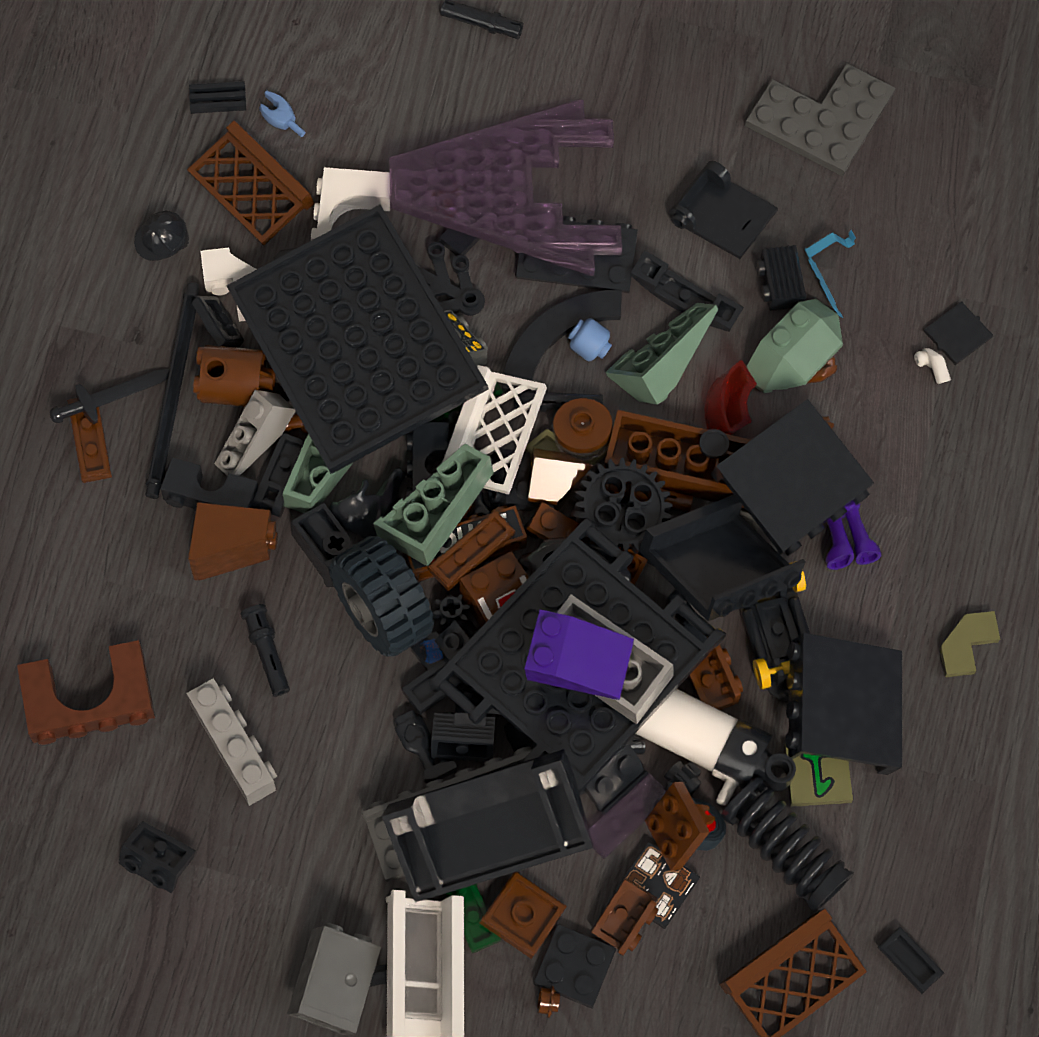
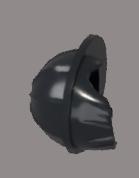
M167 210L151 214L136 233L134 244L137 253L148 261H159L178 253V251L186 248L187 244H189L186 223L177 213Z

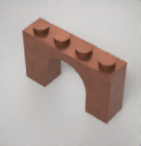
M139 640L109 646L114 674L113 689L109 697L101 705L90 710H73L64 706L57 699L53 671L48 659L17 665L28 734L32 742L46 745L55 742L56 738L65 736L80 738L87 735L89 731L109 732L117 729L118 725L130 723V725L137 726L147 723L148 719L155 718L143 651Z

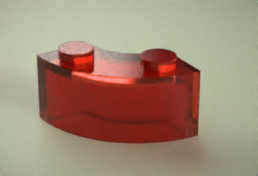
M742 360L722 373L711 385L705 401L707 430L717 429L725 434L733 435L752 422L748 413L747 399L750 391L757 383Z

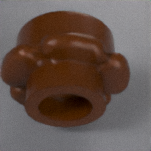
M551 986V988L541 987L538 996L537 1013L547 1014L549 1018L552 1012H558L560 993H555L554 986Z

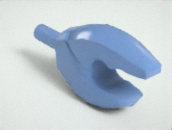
M265 91V97L277 109L270 110L265 105L260 104L259 109L264 119L278 129L286 130L290 127L300 137H303L306 132L295 123L296 117L290 104L280 95Z

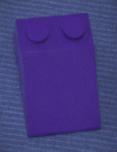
M539 610L524 669L526 678L529 681L620 700L634 639L572 616Z

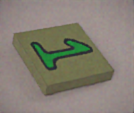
M785 744L784 752L786 755H788V748ZM804 753L793 759L796 772L788 787L790 807L852 803L853 795L848 761Z

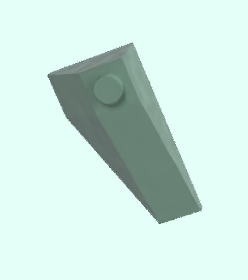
M696 303L669 322L670 328L667 331L657 335L653 333L646 338L647 345L637 352L633 349L629 350L605 373L637 401L658 405L668 397V394L678 384L717 313V306L714 304Z

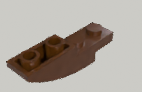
M542 502L539 504L526 530L543 540L568 537L579 526V523ZM587 536L581 540L583 543L596 545L593 541L589 542ZM628 549V552L634 558L627 569L631 573L630 582L635 585L647 559Z

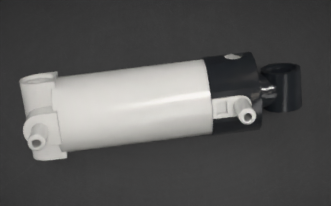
M678 689L671 694L635 733L711 771L713 776L725 781L716 799L717 803L722 806L728 805L737 786L744 789L750 784L753 777H761L767 788H772L778 792L787 789L795 776L796 766L791 757L782 753L772 754L768 752L767 747L773 736L772 734L741 719L738 720ZM774 767L782 768L786 773V777H775L771 769Z

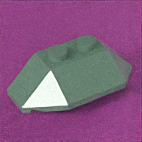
M817 299L798 302L760 341L742 374V378L763 393L806 385L843 346L838 314Z

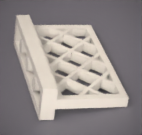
M478 365L477 368L488 384L489 390L463 404L443 462L464 444L475 448L474 443L476 439L487 433L492 444L480 450V452L487 455L495 450L501 461L492 465L493 472L504 467L507 475L504 484L494 483L490 478L483 488L509 494L547 387L543 383L491 372L488 367ZM496 382L508 384L511 391L497 399L493 394ZM527 389L536 390L534 399L523 405L518 394ZM515 397L520 407L504 415L500 404ZM497 407L501 418L486 425L483 420L485 413ZM523 413L526 418L525 425L513 432L508 421ZM505 423L510 434L495 442L490 431ZM514 440L517 445L515 453L503 458L499 447Z

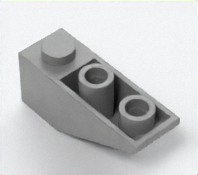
M255 390L214 464L227 476L229 473L240 476L283 434L295 413L294 407L277 393Z

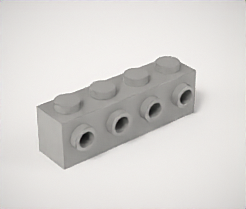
M213 678L187 692L186 694L192 709L248 805L250 806L275 792L276 788L273 779L277 775L269 761L263 763L258 753L262 749L254 735L248 737L243 728L247 724L240 711L236 710L233 712L228 702L232 701V698L224 684L218 686Z

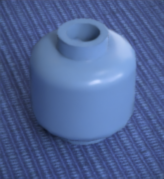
M588 318L585 321L580 319L567 337L571 340L569 343L570 349L586 361H592L597 356L602 359L612 346L608 342L610 331L592 318Z

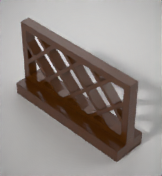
M232 121L226 127L228 132L193 163L187 171L264 246L303 209L307 211L315 203L310 193L238 123ZM228 143L235 147V158H220L221 150ZM215 164L214 177H202L198 173L204 165ZM220 164H235L234 176L219 177ZM239 164H252L254 166V176H239ZM239 182H253V195H238ZM258 182H271L273 184V194L258 195ZM219 183H234L233 195H220ZM272 200V213H257V201ZM277 200H289L294 204L287 213H276ZM238 201H252V213L240 214L237 211ZM256 219H271V228L261 235L256 230Z
M825 908L815 912L719 984L726 995H730L759 1037L783 1036L867 972L831 922L832 917ZM826 930L834 939L833 952L817 950L818 936ZM812 941L811 949L804 947ZM839 947L844 954H838ZM796 952L810 953L808 971L792 968L793 955ZM816 954L832 957L830 975L814 972ZM837 958L849 960L856 971L847 978L835 976ZM787 960V967L779 966ZM772 970L786 971L784 989L767 987L768 975ZM791 972L808 975L805 993L789 991ZM813 976L829 979L828 992L824 996L811 995ZM762 979V986L755 985L757 981ZM835 980L842 981L836 987H834ZM748 988L761 990L759 1008L747 1006L740 997V994ZM766 991L783 994L780 1012L764 1009ZM788 995L804 997L803 1011L800 1014L786 1013ZM810 999L817 1000L809 1006ZM751 1011H753V1012H758L757 1019L755 1018V1016L752 1014ZM763 1013L780 1016L778 1030L770 1036L762 1028ZM785 1017L792 1018V1020L784 1025Z

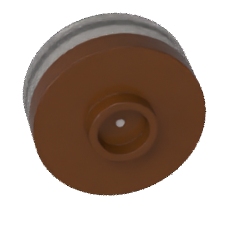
M587 398L574 399L562 405L556 412L553 421L554 441L557 448L561 452L579 460H591L602 455L608 449L612 435V417L608 409L600 402Z

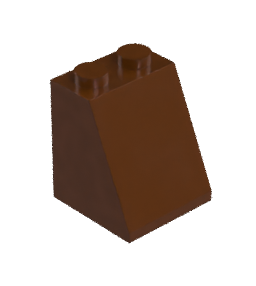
M197 502L188 558L194 580H204L270 560L271 550H276L278 542L276 521L271 520L270 510Z

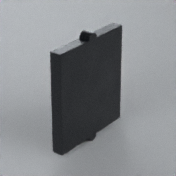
M960 302L924 330L925 334L937 345V350L942 351L954 365H957L993 337V334L980 321V316H975L963 302Z

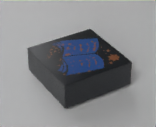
M434 631L411 647V651L426 671L447 657L434 641L439 636L437 631Z

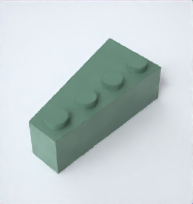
M308 434L283 491L285 507L305 514L319 506L353 463L330 474Z
M467 444L462 445L436 468L437 471L426 481L423 479L416 486V490L406 499L399 500L393 506V510L384 518L380 517L373 523L378 537L386 540L388 545H392L395 549L429 566L494 473L490 456Z

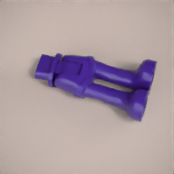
M853 501L845 507L848 512L841 518H847L854 542V552L847 538L842 519L839 518L835 522L831 518L828 519L826 522L832 537V548L826 554L825 559L828 569H842L850 565L854 557L857 564L865 565L877 561L882 556L878 544L869 538L859 513L860 504L855 505Z

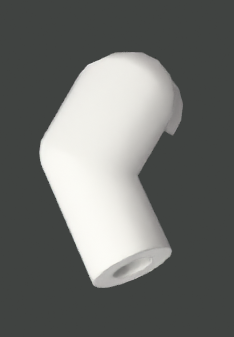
M923 348L922 351L915 353L914 359L916 364L920 367L927 365L932 368L937 384L951 380L942 355L930 348Z

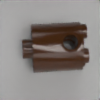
M213 345L198 347L197 364L200 365V376L195 375L193 392L197 393V400H200L201 403L246 407L255 390L274 391L276 375L272 368H266V357L262 350ZM218 373H223L219 377H214Z

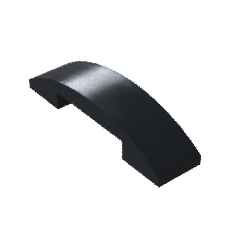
M644 250L630 273L641 286L681 313L696 303L716 305L718 311L709 326L730 332L742 312L743 306L720 293L717 297L668 270V263Z

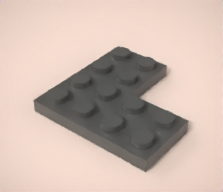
M848 63L822 104L772 79L747 118L745 126L843 177L894 95L896 88Z

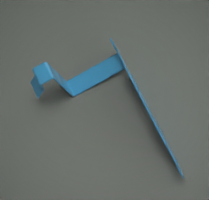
M852 230L846 239L831 233L809 248H805L809 257L808 261L817 278H819L831 306L842 318L843 316L835 305L836 302L811 257L836 241L850 248L855 244L854 240L856 239Z

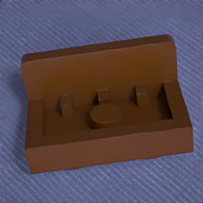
M720 644L688 676L697 699L718 710L738 704L741 692H743L742 683L738 675L733 676L729 667L731 665L730 655L726 648H721Z
M625 877L591 932L617 948L618 953L624 956L628 949L633 951L642 937L638 932L643 924L650 925L659 911L655 907L657 897Z

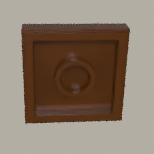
M514 872L481 919L480 924L532 959L567 906L518 872Z

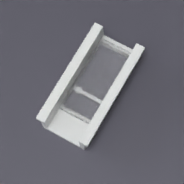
M392 890L391 895L386 897V902L388 903L387 1037H464V896L452 895L442 901L422 900L415 903L414 899L405 898V891Z

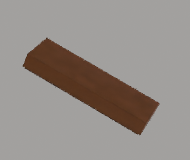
M77 398L67 400L68 404L76 402ZM99 407L96 408L98 423L92 424L83 412L70 416L83 483L112 478Z
M494 510L428 566V570L449 591L459 582L460 578L469 574L514 536L515 530Z

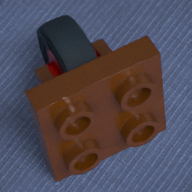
M673 782L645 819L671 871L681 870L696 849L708 851L717 847L726 834V824L720 812L704 800L691 798L683 782Z

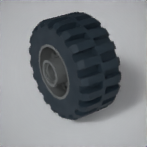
M369 536L334 557L330 564V576L333 579V586L337 590L338 597L343 603L347 614L353 620L354 625L376 651H379L383 656L394 657L430 635L434 626L433 613L429 608V601L423 593L424 590L420 583L417 582L413 571L406 565V561L401 555H398L392 545H388L386 540L378 536Z

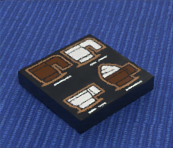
M650 842L647 843L624 876V878L626 877L657 897L655 907L659 911L653 922L663 929L667 928L700 879V876L685 866L681 870L671 871L660 849ZM624 878L621 880V882L619 883V885L617 886V888L614 890L613 894H615V892L617 891L618 887L620 886V884L622 883V881L624 880Z

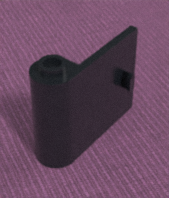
M709 161L670 209L669 214L672 223L680 229L685 228L741 259L776 214L778 207L732 183L730 173L723 165L716 161Z

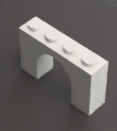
M324 167L323 178H318L317 195H321L320 203H315L314 220H318L317 228H312L311 241L329 232L335 220L347 211L354 209L370 210L379 204L384 211H390L393 187L392 173Z

